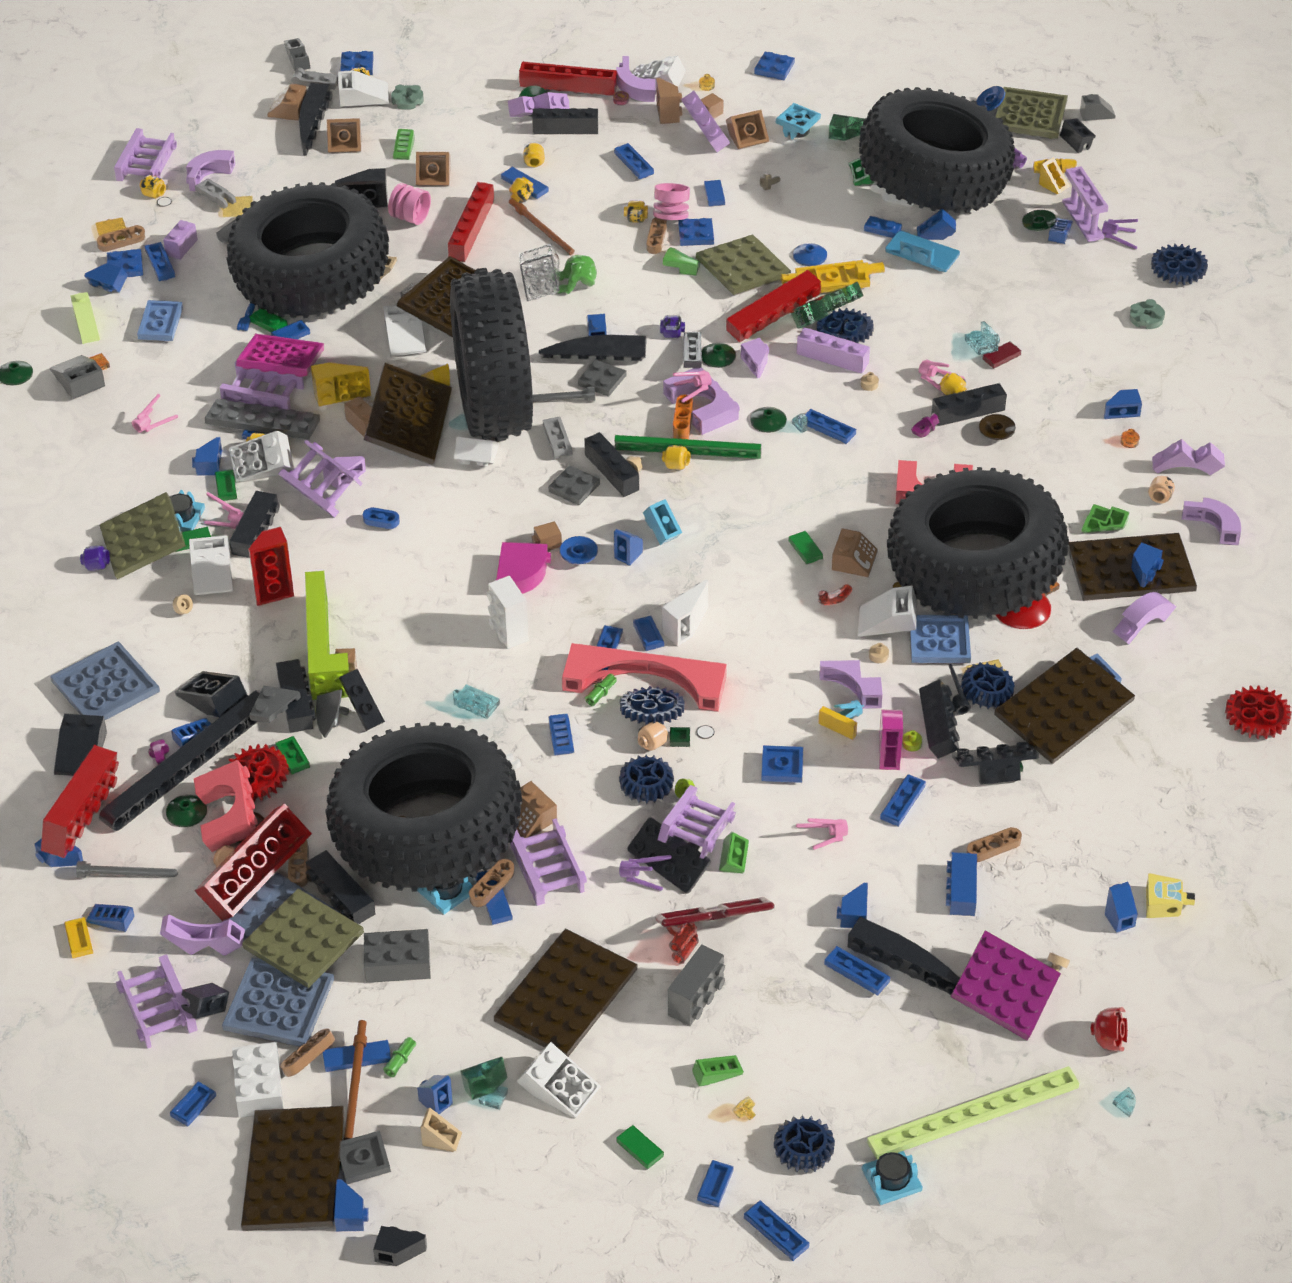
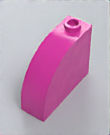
M502 542L496 580L510 576L522 594L536 588L545 577L547 563H551V552H548V544Z
M881 709L879 770H900L903 737L902 710Z

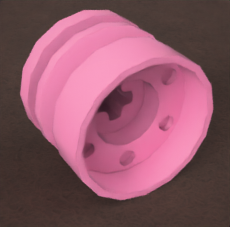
M399 183L391 193L388 212L392 217L401 220L405 219L407 222L419 225L428 215L431 195L426 190Z
M676 183L655 185L654 198L658 202L654 203V217L665 220L688 218L689 212L687 210L689 205L684 202L689 200L690 188Z

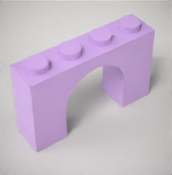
M692 368L685 372H699L703 371L704 369ZM673 376L663 381V394L672 404H675L678 396L689 395L698 390L699 387H696L693 382L674 386V382L691 379L694 376ZM712 378V383L708 386L709 389L700 392L696 396L709 398L713 402L692 411V425L701 435L739 420L740 407L738 403Z

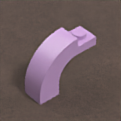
M622 56V63H619V67H616L618 88L623 93L626 92L628 97L643 102H655V79H643L633 75L629 69V56Z
M213 150L194 157L186 166V182L189 184L190 191H195V185L199 184L207 175L213 173L231 174L235 166L234 151Z
M1203 497V502L1184 501L1182 520L1210 523L1219 531L1220 544L1239 545L1241 522L1232 508L1218 500Z
M1157 592L1145 594L1123 612L1122 615L1125 617L1113 632L1130 644L1148 622L1155 618H1160L1165 622L1176 606Z

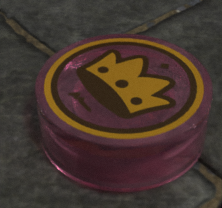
M617 91L613 94V102L617 105H625L629 102V94L625 91Z

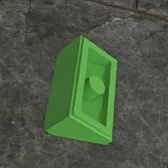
M732 831L724 838L719 866L720 871L744 873L749 844L748 839Z

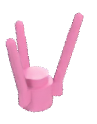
M927 359L922 361L919 366V373L922 374L921 378L927 380L941 391V386L929 377H934L936 372L944 375L947 373L951 374V372L936 367H949V364L933 362Z
M705 370L673 373V376H694L691 379L674 382V386L693 382L696 387H699L698 390L683 398L681 402H685L700 392L708 390V386L712 383L709 372Z
M157 394L145 409L137 415V418L132 421V426L140 433L144 430L149 432L155 427L178 418V415L150 425L151 420L148 415L153 411L151 407L160 397V394Z
M207 492L206 495L223 505L222 508L230 512L228 515L230 523L204 521V524L236 529L244 512Z
M808 818L807 821L811 823L796 824L797 828H828L829 834L834 835V838L814 845V850L836 841H843V836L848 835V825L845 819Z

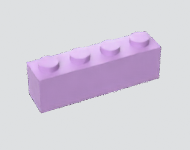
M694 90L681 99L716 152L730 144Z
M805 327L797 338L798 355L858 373H863L869 364V346Z

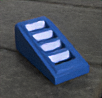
M1056 218V223L1049 231L1048 241L1065 244L1073 221Z
M568 714L550 715L548 720L554 755L574 753ZM559 744H569L564 746H557Z
M207 718L176 727L171 730L172 738L181 748L204 730L203 726L206 725L208 727L211 723Z
M95 904L86 921L87 923L126 932L134 918L133 907ZM98 911L101 912L98 917H95Z

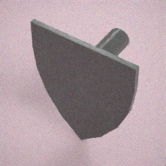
M342 690L317 696L316 719L318 728L324 738L327 737L332 727H338L339 714L345 716L349 714V708L340 706Z

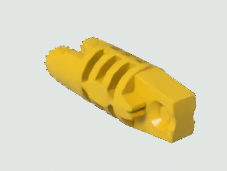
M1049 159L1034 161V173H1040L1041 165ZM1055 159L1062 173H1065L1066 169L1077 166V162L1074 159Z

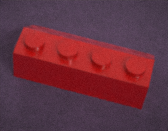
M281 527L262 531L249 548L257 606L294 597L288 543Z

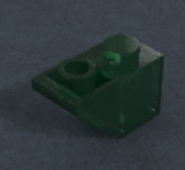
M833 114L829 124L828 139L846 141L859 136L865 118Z
M502 1056L460 1070L464 1089L472 1100L494 1093L508 1078Z

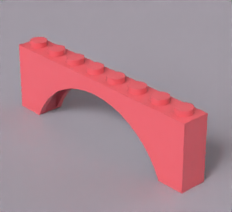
M572 643L562 676L563 691L583 693L588 687L604 679L609 674H650L668 679L684 688L693 697L699 709L719 712L726 681L727 664Z

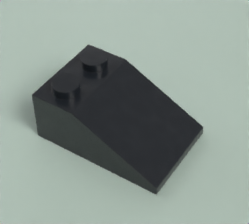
M386 168L367 169L335 180L337 187L345 185L348 187V190H357L358 195L364 194L366 200L369 199L375 208L388 207Z
M207 671L200 672L175 691L176 696L201 712L218 718L248 696L239 676Z
M64 713L59 731L54 775L74 776L93 746L103 747L107 735L104 716Z

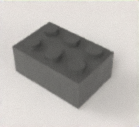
M428 929L364 933L366 983L431 979Z
M701 944L668 988V1016L688 1026H691L695 1019L698 1020L701 1017L703 1008L706 1004L709 1005L712 1002L715 992L720 990L725 983L723 954Z

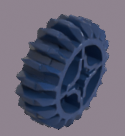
M981 662L978 665L972 664L964 672L961 679V689L964 696H966L968 701H972L973 705L978 704L980 708L982 706L987 709L993 707L996 710L998 706L1000 707L1013 697L1015 682H1013V676L1009 675V671H1003V666L996 667V664L989 665L988 662L985 665Z
M646 754L645 757L638 755L636 759L630 758V761L625 762L624 767L620 770L621 791H624L625 796H630L631 801L637 799L638 803L645 801L647 804L649 801L655 803L657 799L663 800V797L668 796L673 788L674 775L672 767H669L668 762H663L662 757L656 759L655 755L648 757Z
M802 1114L800 1119L793 1116L791 1122L785 1120L784 1126L779 1125L778 1132L774 1135L776 1157L780 1158L781 1164L787 1163L788 1170L795 1167L796 1172L800 1169H804L805 1173L808 1172V1169L816 1172L817 1166L823 1168L825 1162L829 1163L831 1156L834 1154L835 1140L832 1130H828V1125L822 1124L820 1119L814 1121L812 1115L809 1119H805Z

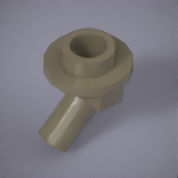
M763 174L760 177V186L764 190H769L771 185L780 182L781 179L779 176L772 178L770 174Z

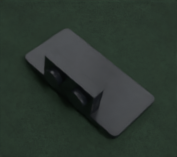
M1018 742L1013 746L1007 744H999L994 748L980 746L976 750L960 748L957 752L952 753V758L959 767L978 765L979 783L982 785L1021 780L1020 761L1038 759L1039 753L1028 742Z
M649 817L627 847L628 852L638 859L671 855V859L647 862L645 864L652 867L654 871L684 893H690L710 865L711 860L707 856L704 859L700 858L699 845L691 842L687 843L677 836H670L665 843L659 841L658 836L662 824Z

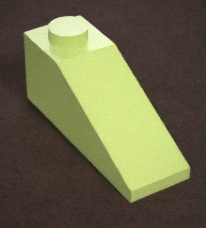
M88 292L70 295L82 343L99 341L100 337Z

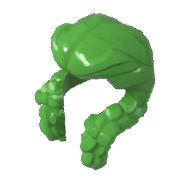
M573 255L567 259L563 271L551 274L553 281H562L564 278L569 279L568 285H554V291L570 294L575 288L576 283L580 280L586 286L591 287L595 284L597 270L593 259L589 256Z

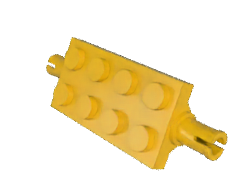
M863 260L795 268V273L781 274V283L783 285L804 271L809 270L821 281V293L839 291L838 289L843 291L870 287L869 275L884 273L885 268L883 262L868 264L867 262L863 263Z

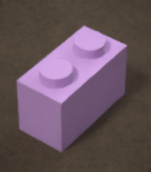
M180 220L163 239L167 256L182 259L198 240L195 224Z

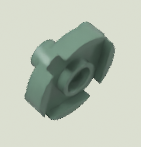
M399 84L395 86V90L391 93V100L393 105H397V108L411 110L416 108L415 105L423 103L424 95L419 85L404 86Z
M1147 299L1146 301L1131 305L1129 319L1135 326L1140 327L1142 325L1146 326V329H1155L1163 324L1165 310L1159 304H1156L1155 300Z

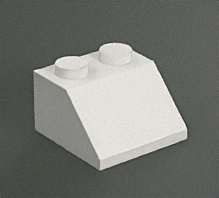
M457 437L454 459H458L459 463L470 464V461H476L477 465L488 466V463H494L499 442Z

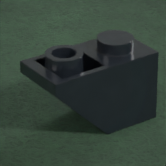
M381 1226L373 1248L375 1262L399 1266L427 1250L426 1234L418 1231L401 1230L394 1226Z

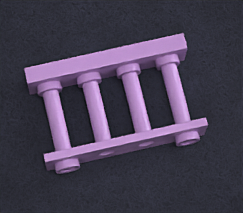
M136 128L114 166L116 181H123L128 174L153 175L160 178L168 159L177 147L174 133H170L167 140L146 138L143 135V129ZM145 144L162 146V149L142 148V146H144ZM137 155L157 156L156 160L137 158ZM139 164L152 167L150 170L132 168L131 166Z
M1082 166L1066 169L1065 175L1072 184L1071 197L1062 199V203L1088 242L1104 239V235L1098 227V219L1100 213L1108 212L1107 203Z
M235 361L237 377L232 385L222 383L220 394L221 399L228 401H240L248 404H260L261 406L289 410L291 409L290 394L294 388L303 390L304 381L303 377H297L294 374L287 373L282 375L274 371L262 372L259 369L253 368L249 370L236 366ZM244 378L253 380L249 388L239 387ZM261 381L270 383L265 392L256 390ZM277 385L287 386L282 395L273 394Z
M306 440L304 443L310 448V451L293 471L287 472L285 469H282L278 474L287 483L335 518L339 513L334 507L337 499L352 481L360 486L363 483L358 479L360 475L353 469L347 470L325 454L319 444L316 442L312 444ZM316 454L319 455L322 460L305 480L299 481V474ZM328 463L335 467L317 489H310L311 483ZM340 472L347 476L329 498H322L324 491Z
M690 785L663 821L658 840L665 843L670 836H677L703 847L700 858L704 859L708 852L712 853L716 840L727 824H732L736 812L733 811L735 803L731 802L726 810L699 800L696 796L698 788ZM691 807H697L699 809L717 815L721 818L718 820L704 813L691 809ZM689 816L708 825H711L714 828H707L686 818ZM677 826H683L702 835L707 836V838H701L692 833L677 828Z
M552 819V831L531 837H520L516 830L513 841L510 843L537 906L545 904L544 895L555 889L577 884L580 893L585 892L584 883H587L585 872L580 871L565 838V829L563 825H559L557 819ZM556 838L558 846L531 853L526 851L527 846ZM561 853L566 860L541 868L533 866V861ZM568 868L573 875L546 884L544 882L541 883L539 880L541 876Z
M167 954L159 957L160 966L156 970L125 980L122 971L117 972L119 981H116L117 989L120 994L124 993L139 1028L136 1029L140 1042H145L147 1049L152 1047L149 1036L176 1026H186L189 1033L197 1031L195 1018L181 1007L182 1004L190 1005L187 999L181 995L183 989ZM159 977L161 979L165 978L166 982L162 986L134 996L130 992L129 988ZM165 993L168 995L172 994L173 998L169 1002L141 1012L137 1008L136 1004ZM169 1010H179L180 1014H178V1017L146 1028L143 1022L147 1018Z

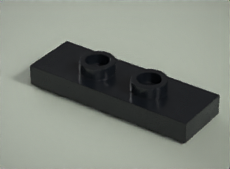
M355 669L341 676L339 680L365 730L368 731L384 723L385 720L359 670Z

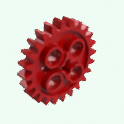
M1250 685L1249 690L1242 687L1241 692L1235 690V694L1230 695V698L1227 699L1225 713L1227 714L1226 719L1230 720L1229 725H1235V731L1241 729V735L1248 733L1249 738L1252 735H1256L1257 739L1260 736L1267 739L1268 735L1275 738L1276 733L1281 735L1282 730H1287L1291 720V706L1287 705V699L1281 700L1282 694L1275 695L1276 690L1269 692L1268 687L1261 690L1260 685L1257 686V689Z
M257 744L256 748L253 749L249 745L248 751L242 748V754L234 753L236 758H229L230 763L238 760L243 767H247L250 773L248 782L252 787L251 798L253 802L256 801V798L263 801V796L271 798L270 793L277 794L276 788H283L282 782L287 781L285 775L289 774L287 769L289 766L284 754L282 755L280 750L276 751L274 746L269 749L267 744L263 748Z

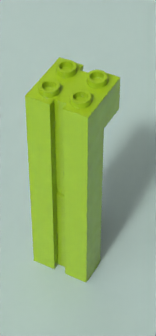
M305 572L308 674L312 700H317L319 695L342 690L341 698H347L348 695L339 678L349 673L348 653L330 654L325 572Z

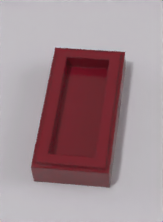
M1009 341L983 354L982 359L994 369L1020 356L1022 350Z

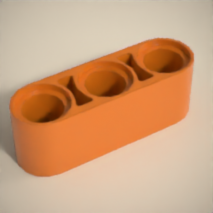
M686 394L678 396L676 400L673 420V438L689 439L693 398L681 402L683 398L688 396Z

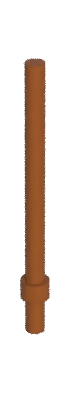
M514 198L509 200V204L515 208L518 214L526 217L568 254H574L575 250L531 214L525 205L518 203Z
M365 1020L358 1021L357 1035L354 1036L353 1041L355 1051L344 1140L353 1138L363 1050L367 1044V1036H365L367 1022Z

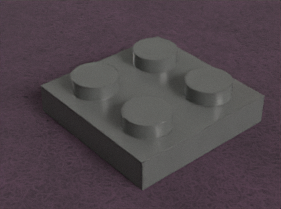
M595 359L578 379V386L586 389L587 387L594 386L595 392L609 397L627 376L626 370Z
M569 465L548 488L550 493L580 506L600 485V479Z
M380 1130L341 1141L340 1160L347 1184L391 1172Z

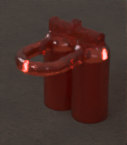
M695 923L676 925V927L680 928L678 932L673 930L671 926L666 927L667 931L674 936L669 943V948L673 951L672 958L679 964H684L699 943Z

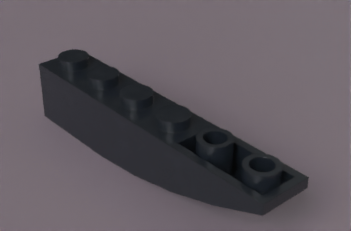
M310 83L303 99L299 117L303 156H307L308 151L312 149V142L316 139L317 130H320L321 120H324L329 101H332L333 94L330 91L329 84Z
M610 334L575 338L540 349L539 354L543 355V358H553V355H561V359H571V356H578V359L587 360L589 356H594L596 360H606L607 357H614L616 361H624V358H631V361H642V358H646L647 337Z
M860 917L848 934L847 947L854 952L868 956L874 961H879L894 970L909 975L911 978L918 979L931 987L945 991L949 995L952 994L960 979L948 966L918 944L865 918Z

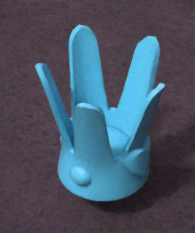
M855 700L847 704L834 705V707L845 709L838 713L851 719L854 716L862 715V707L864 705Z

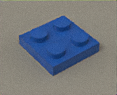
M373 51L342 52L340 71H350L353 68L364 67L366 71L369 70L370 75H373Z
M765 51L754 69V74L785 81L795 63V58Z
M686 218L678 220L680 246L714 245L712 218Z
M141 249L107 253V263L121 267L128 274L127 277L143 276Z
M763 745L761 781L802 783L803 747Z

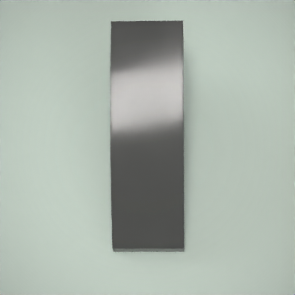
M299 38L284 40L286 52L294 71L297 68L311 69L309 56L305 51L302 41Z

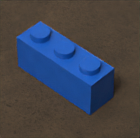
M952 852L951 861H947L946 873H950V877L946 879V889L950 890V893H946V906H950L949 915L975 916L977 903V854Z

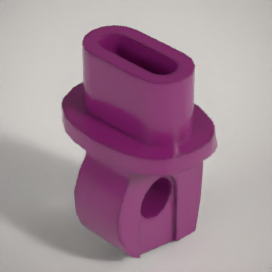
M933 413L930 417H923L922 420L911 428L912 433L920 438L926 437L930 431L935 430V426L939 423L938 416Z
M161 739L150 743L149 756L155 758L158 764L166 760L165 755L169 752V746L165 744V741Z

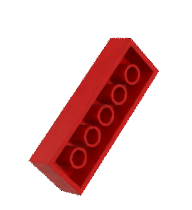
M96 745L93 746L43 819L41 851L65 858L67 853L74 849L77 838L80 839L82 837L85 826L90 825L93 814L98 813L101 802L107 799L109 790L114 788L117 783V776H115L119 766L117 752Z
M284 803L275 808L194 891L223 922L225 919L233 917L312 833Z

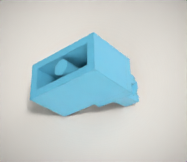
M666 499L649 506L643 512L647 525L653 530L660 545L677 538L682 533Z

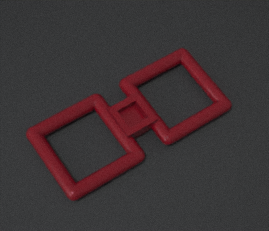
M765 897L723 903L719 904L717 908L708 910L698 907L661 913L655 916V920L663 927L768 911L774 909L775 905Z

